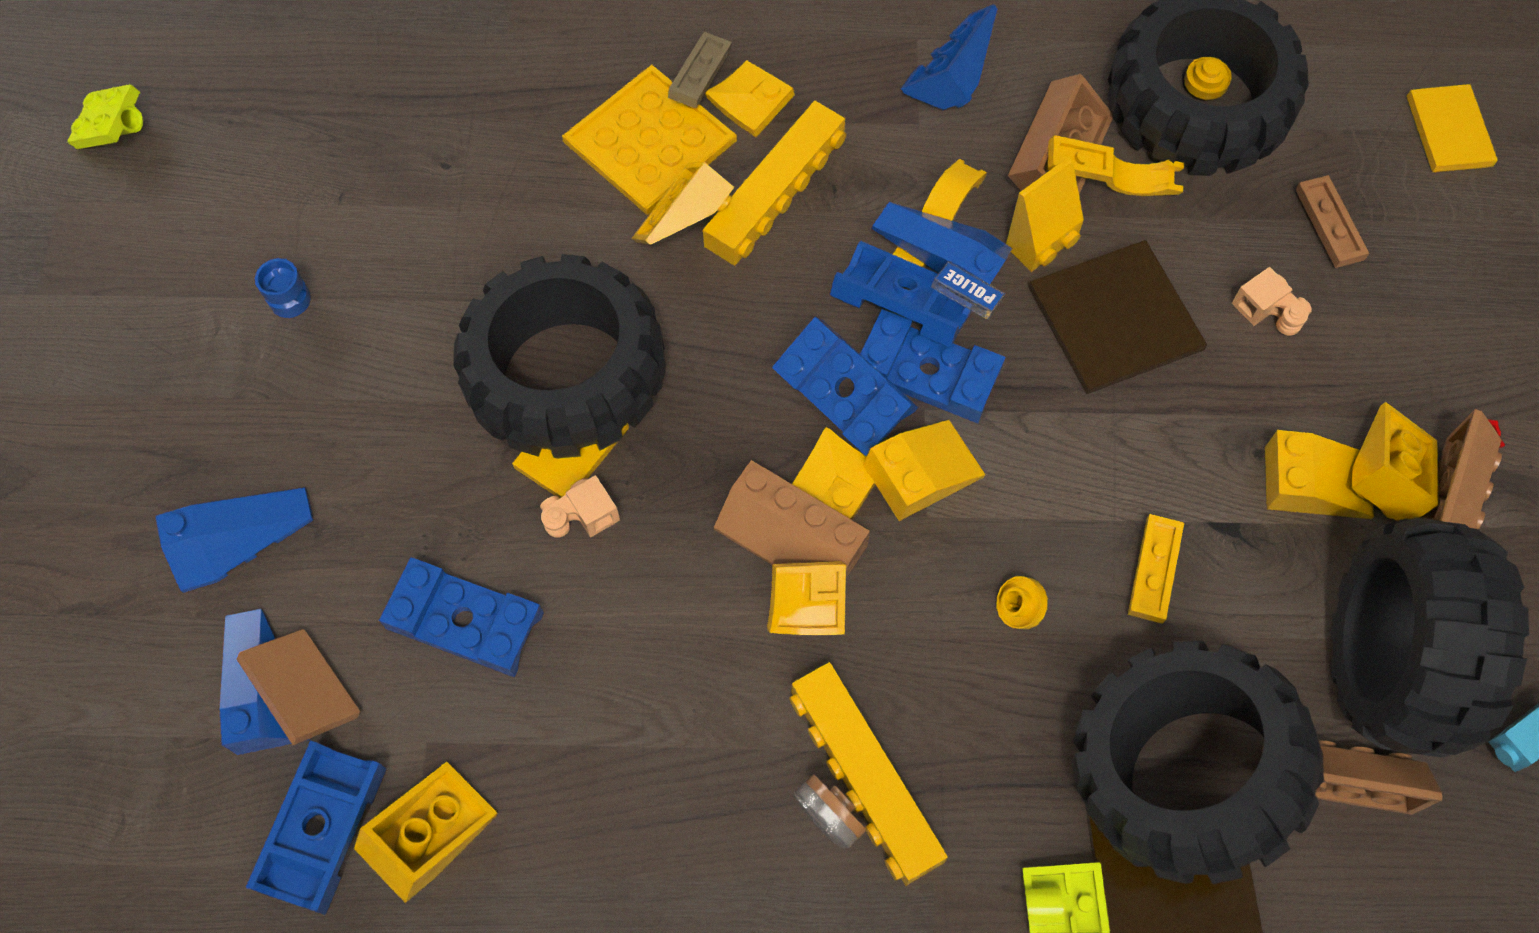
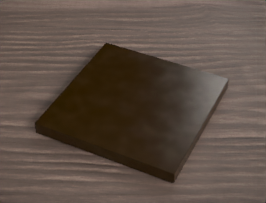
M1146 240L1030 281L1028 288L1086 395L1204 351L1207 347L1206 341Z
M1186 809V810H1177V811H1191V810H1199V809ZM1090 816L1087 818L1093 863H1101L1110 933H1263L1250 863L1240 867L1243 878L1212 884L1208 875H1194L1193 882L1188 884L1157 877L1152 867L1148 865L1146 867H1136L1114 850L1102 831H1099Z

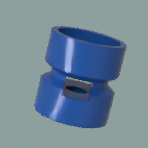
M276 258L265 262L257 270L255 285L274 314L283 318H291L300 315L308 308L311 301L310 291L292 262Z

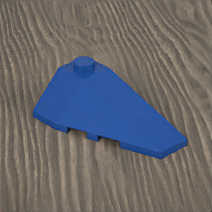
M995 4L971 13L949 35L951 40L931 53L933 60L926 67L919 65L902 86V92L942 110L953 106L959 108L966 105L972 99L971 95L980 81L997 12Z
M891 202L887 204L871 228L939 274L950 263L988 286L1012 250L1010 246L985 230Z
M305 487L195 504L156 515L161 548L179 589L183 593L219 582L228 576L227 572L244 561L246 563L257 557L255 554L273 542H281L314 520Z
M262 609L225 616L220 695L222 746L236 755L292 744L236 660L239 652L276 639Z

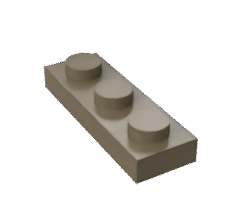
M703 32L671 84L668 98L697 108L727 58L732 42Z

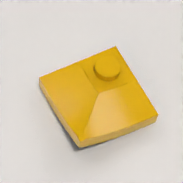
M747 60L727 79L705 92L707 99L715 107L754 137H757L794 96L793 87Z
M826 427L792 485L853 520L875 486V483L863 465L866 456Z
M842 561L772 564V589L767 630L770 633L792 635L845 634L846 564Z

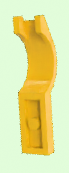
M1056 135L1049 140L1047 170H1051L1069 157L1073 161L1076 176L1104 181L1112 190L1126 195H1180L1183 192V186L1174 184V172H1180L1184 169L1183 162L1175 161L1173 163L1168 159L1160 163L1133 164L1116 158L1113 147Z
M958 159L939 178L922 212L953 221L968 193L974 187L979 188L987 172L983 170L978 171L964 164L965 161ZM897 247L893 255L923 268L926 266V264L900 247Z

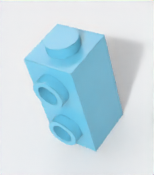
M1539 703L1488 741L1495 749L1498 759L1503 764L1509 766L1514 772L1532 765L1539 759Z

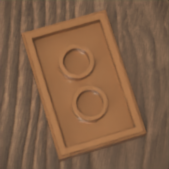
M305 629L249 648L238 654L236 660L292 745L357 719L360 710Z

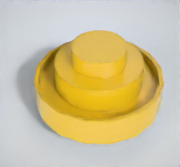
M1200 57L1188 65L1184 76V83L1188 91L1194 96L1204 100H1213L1221 97L1228 90L1232 76L1228 66L1221 60L1213 57Z
M1015 576L1008 579L1001 586L997 595L996 608L999 617L1006 625L1015 629H1030L1037 626L1043 620L1047 611L1048 598L1044 587L1039 581L1030 577Z

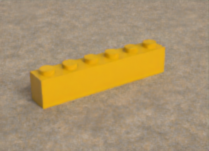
M814 101L731 196L728 205L722 211H718L703 229L704 247L734 266L742 257H748L757 239L761 235L765 236L770 231L774 219L779 213L783 214L787 211L795 194L798 191L802 192L807 187L812 174L816 170L820 171L825 166L828 155L834 148L839 149L846 138V133L844 132L845 118Z
M829 662L793 682L792 696L789 697L792 707L799 717L805 715L811 725L807 730L813 743L817 748L824 747L830 757L826 761L829 770L837 781L841 778L849 789V792L845 793V795L856 807L854 812L857 814L861 811L869 823L865 826L870 840L876 847L880 844L882 845L889 857L884 861L892 877L896 881L901 878L905 886L944 864L948 856L831 663Z

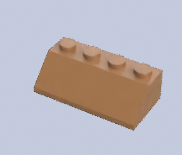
M1082 74L1051 82L1008 174V177L1021 191L1050 171L1047 170L1048 143L1054 135L1099 145L1102 144L1114 116ZM1076 176L1078 192L1080 194L1086 178Z
M1475 409L1446 438L1438 464V506L1424 514L1422 518L1465 524L1470 528L1476 529L1481 527L1485 517V512L1481 511L1482 505L1489 498L1494 485L1493 482H1490L1491 474L1498 468L1502 458V454L1498 453L1502 439L1482 411Z
M752 460L732 486L714 526L715 531L771 565L842 561L846 564V578L867 548L870 535L868 529Z
M1319 741L1323 752L1324 782L1316 789L1317 799L1410 815L1442 801V791L1428 764L1413 761L1411 755L1392 753L1388 756L1374 754V750L1371 748L1353 747L1347 750L1337 748V744L1334 742Z

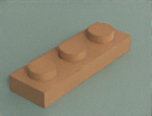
M1329 175L1300 182L1296 192L1334 267L1338 268L1364 261L1369 252Z

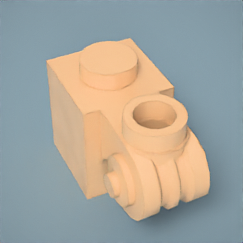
M1270 267L1241 286L1232 302L1253 326L1269 315L1277 316L1279 318L1276 323L1278 331L1288 336L1295 335L1301 330L1312 311L1309 302L1302 297L1296 298L1291 293L1293 289L1288 285L1287 281Z
M596 475L590 479L584 478L574 483L565 496L561 498L551 496L540 505L542 509L541 520L544 528L550 536L556 538L563 537L569 532V521L572 520L580 521L590 538L620 521L617 507Z

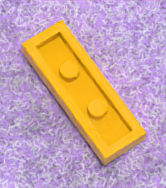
M1149 514L1147 517L1128 615L1161 624L1166 621L1183 533V522Z

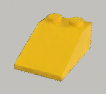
M1069 157L1030 184L1018 195L1006 245L1012 248L1011 253L1031 272L1040 265L1047 266L1050 264L1060 250L1064 247L1066 249L1071 248L1081 237L1079 232L1084 219L1074 165Z
M705 162L688 163L631 239L636 243L651 245L714 214L717 210L719 212L722 211L731 200L729 194L734 186Z
M1387 402L1383 403L1375 416L1353 465L1352 489L1360 498L1367 499L1380 508L1382 513L1390 519L1398 521L1405 518H1420L1438 506L1437 440Z
M950 420L900 433L871 447L863 464L898 521L985 477V473Z
M1277 430L1265 446L1267 509L1372 519L1374 517L1373 503L1367 499L1360 498L1352 489L1353 465L1360 450L1313 433Z
M446 762L361 827L354 850L406 903L434 880L498 813Z

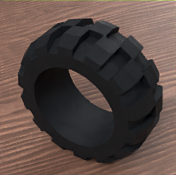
M1158 0L1144 9L1138 17L1129 23L1119 40L1108 77L1110 85L1108 98L1116 123L1123 122L1121 130L1124 137L1137 151L1143 147L1152 153L1151 161L1154 163H1160L1168 159L1172 163L1175 161L1183 162L1184 167L1189 168L1188 175L1211 176L1216 173L1218 168H1224L1227 174L1256 164L1258 159L1260 160L1272 154L1286 139L1290 128L1293 126L1305 103V92L1309 86L1306 55H1301V40L1290 24L1282 26L1278 22V12L1262 1L1255 5L1246 0ZM1200 57L1219 59L1245 83L1253 100L1234 106H1213L1197 102L1181 94L1171 86L1159 67L1182 59H1198Z
M562 254L561 261L545 262L543 256L520 262L521 270L509 276L502 271L487 282L483 289L485 297L482 300L472 298L459 324L462 333H458L454 341L453 365L459 376L458 384L468 406L473 410L477 422L493 438L502 441L506 438L510 448L538 457L541 449H550L553 457L557 459L580 457V448L597 444L600 451L621 440L623 437L621 428L626 424L635 428L653 406L651 395L656 396L662 388L666 368L663 355L665 347L661 326L656 319L655 308L640 287L634 283L630 284L628 276L604 262H601L596 268L591 266L590 260L585 256ZM568 324L590 326L607 333L618 342L613 355L599 372L586 381L572 387L558 390H537L519 385L505 376L509 362L518 348L535 334L551 327Z
M1419 517L1413 519L1405 518L1385 524L1372 531L1371 539L1362 541L1352 555L1351 568L1349 572L1344 573L1337 593L1339 600L1336 615L1332 617L1330 639L1333 640V657L1330 659L1332 681L1338 686L1337 701L1343 716L1352 721V728L1382 749L1440 758L1457 755L1475 749L1490 739V729L1502 727L1513 708L1511 697L1515 686H1521L1527 662V658L1523 657L1524 639L1526 636H1529L1528 608L1522 605L1521 592L1524 589V584L1518 568L1507 560L1508 552L1495 540L1480 530L1470 528L1465 524Z
M1203 641L1173 642V652L1157 656L1153 648H1150L1129 658L1128 663L1131 668L1117 678L1110 672L1093 691L1091 697L1096 704L1094 711L1083 709L1073 739V743L1079 753H1075L1072 768L1076 789L1086 804V811L1099 831H1102L1114 850L1136 867H1146L1147 865L1152 867L1157 877L1188 884L1193 882L1194 875H1208L1212 884L1243 878L1240 867L1258 859L1264 867H1268L1291 849L1287 838L1294 830L1300 834L1307 830L1319 806L1316 789L1324 782L1323 752L1308 707L1304 706L1300 701L1296 687L1277 668L1266 664L1260 667L1257 656L1224 644L1221 645L1218 653L1209 652L1206 642ZM1206 713L1226 715L1247 723L1264 737L1262 756L1252 777L1237 793L1219 804L1191 811L1169 810L1152 805L1133 793V771L1142 748L1158 730L1177 719Z

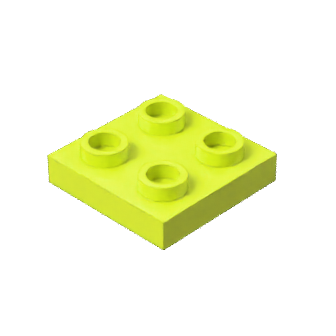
M129 84L89 93L83 101L84 107L80 116L71 126L72 132L67 142L76 149L115 143L118 142L121 135L140 131L143 126V117L141 112L134 106L140 91Z
M1100 862L1023 868L1030 933H1110Z

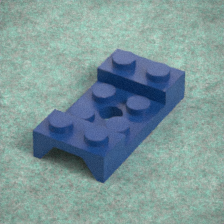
M862 241L858 243L851 262L844 273L837 272L835 274L830 296L858 308L867 300L879 307L902 315L909 320L923 324L920 335L947 347H951L973 311L976 302L936 279L939 274Z
M882 309L860 354L903 394L979 423L991 390L1003 368L1005 356L974 345L972 351L956 344L947 347L920 335V330L911 327L912 320ZM925 363H931L937 367L938 372L933 375H927L921 371L920 366Z
M818 317L812 319L772 367L794 389L799 390L842 430V434L866 457L871 447L882 443L901 420L918 409L907 396L824 320ZM845 379H851L854 383V391L848 397H842L839 393V385Z
M410 557L379 621L387 630L515 678L518 671L520 652L532 626L542 619L544 612L540 604L510 593L506 595L448 575L442 568ZM469 611L473 613V619L469 625L465 627L455 625V618L460 612Z
M310 740L246 888L326 915L341 879L337 874L367 803L371 805L373 803L386 768L378 762L361 760L339 753ZM322 815L325 819L323 830L317 835H309L306 829L308 821L314 816Z

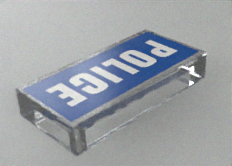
M950 261L947 262L935 277L931 288L987 320L998 308L1006 294Z

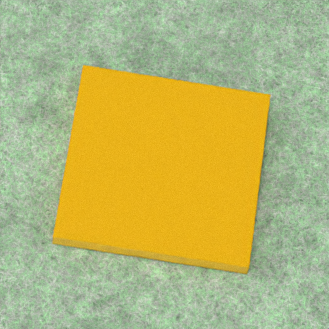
M650 65L562 135L563 142L647 216L652 212L688 163L705 162L709 165L737 141V135L700 104L697 108H693L668 98V91L673 82L653 65Z

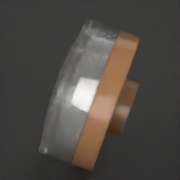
M814 774L792 794L809 820L830 841L841 846L845 851L867 831L851 814L856 809L852 802L836 786L829 790Z

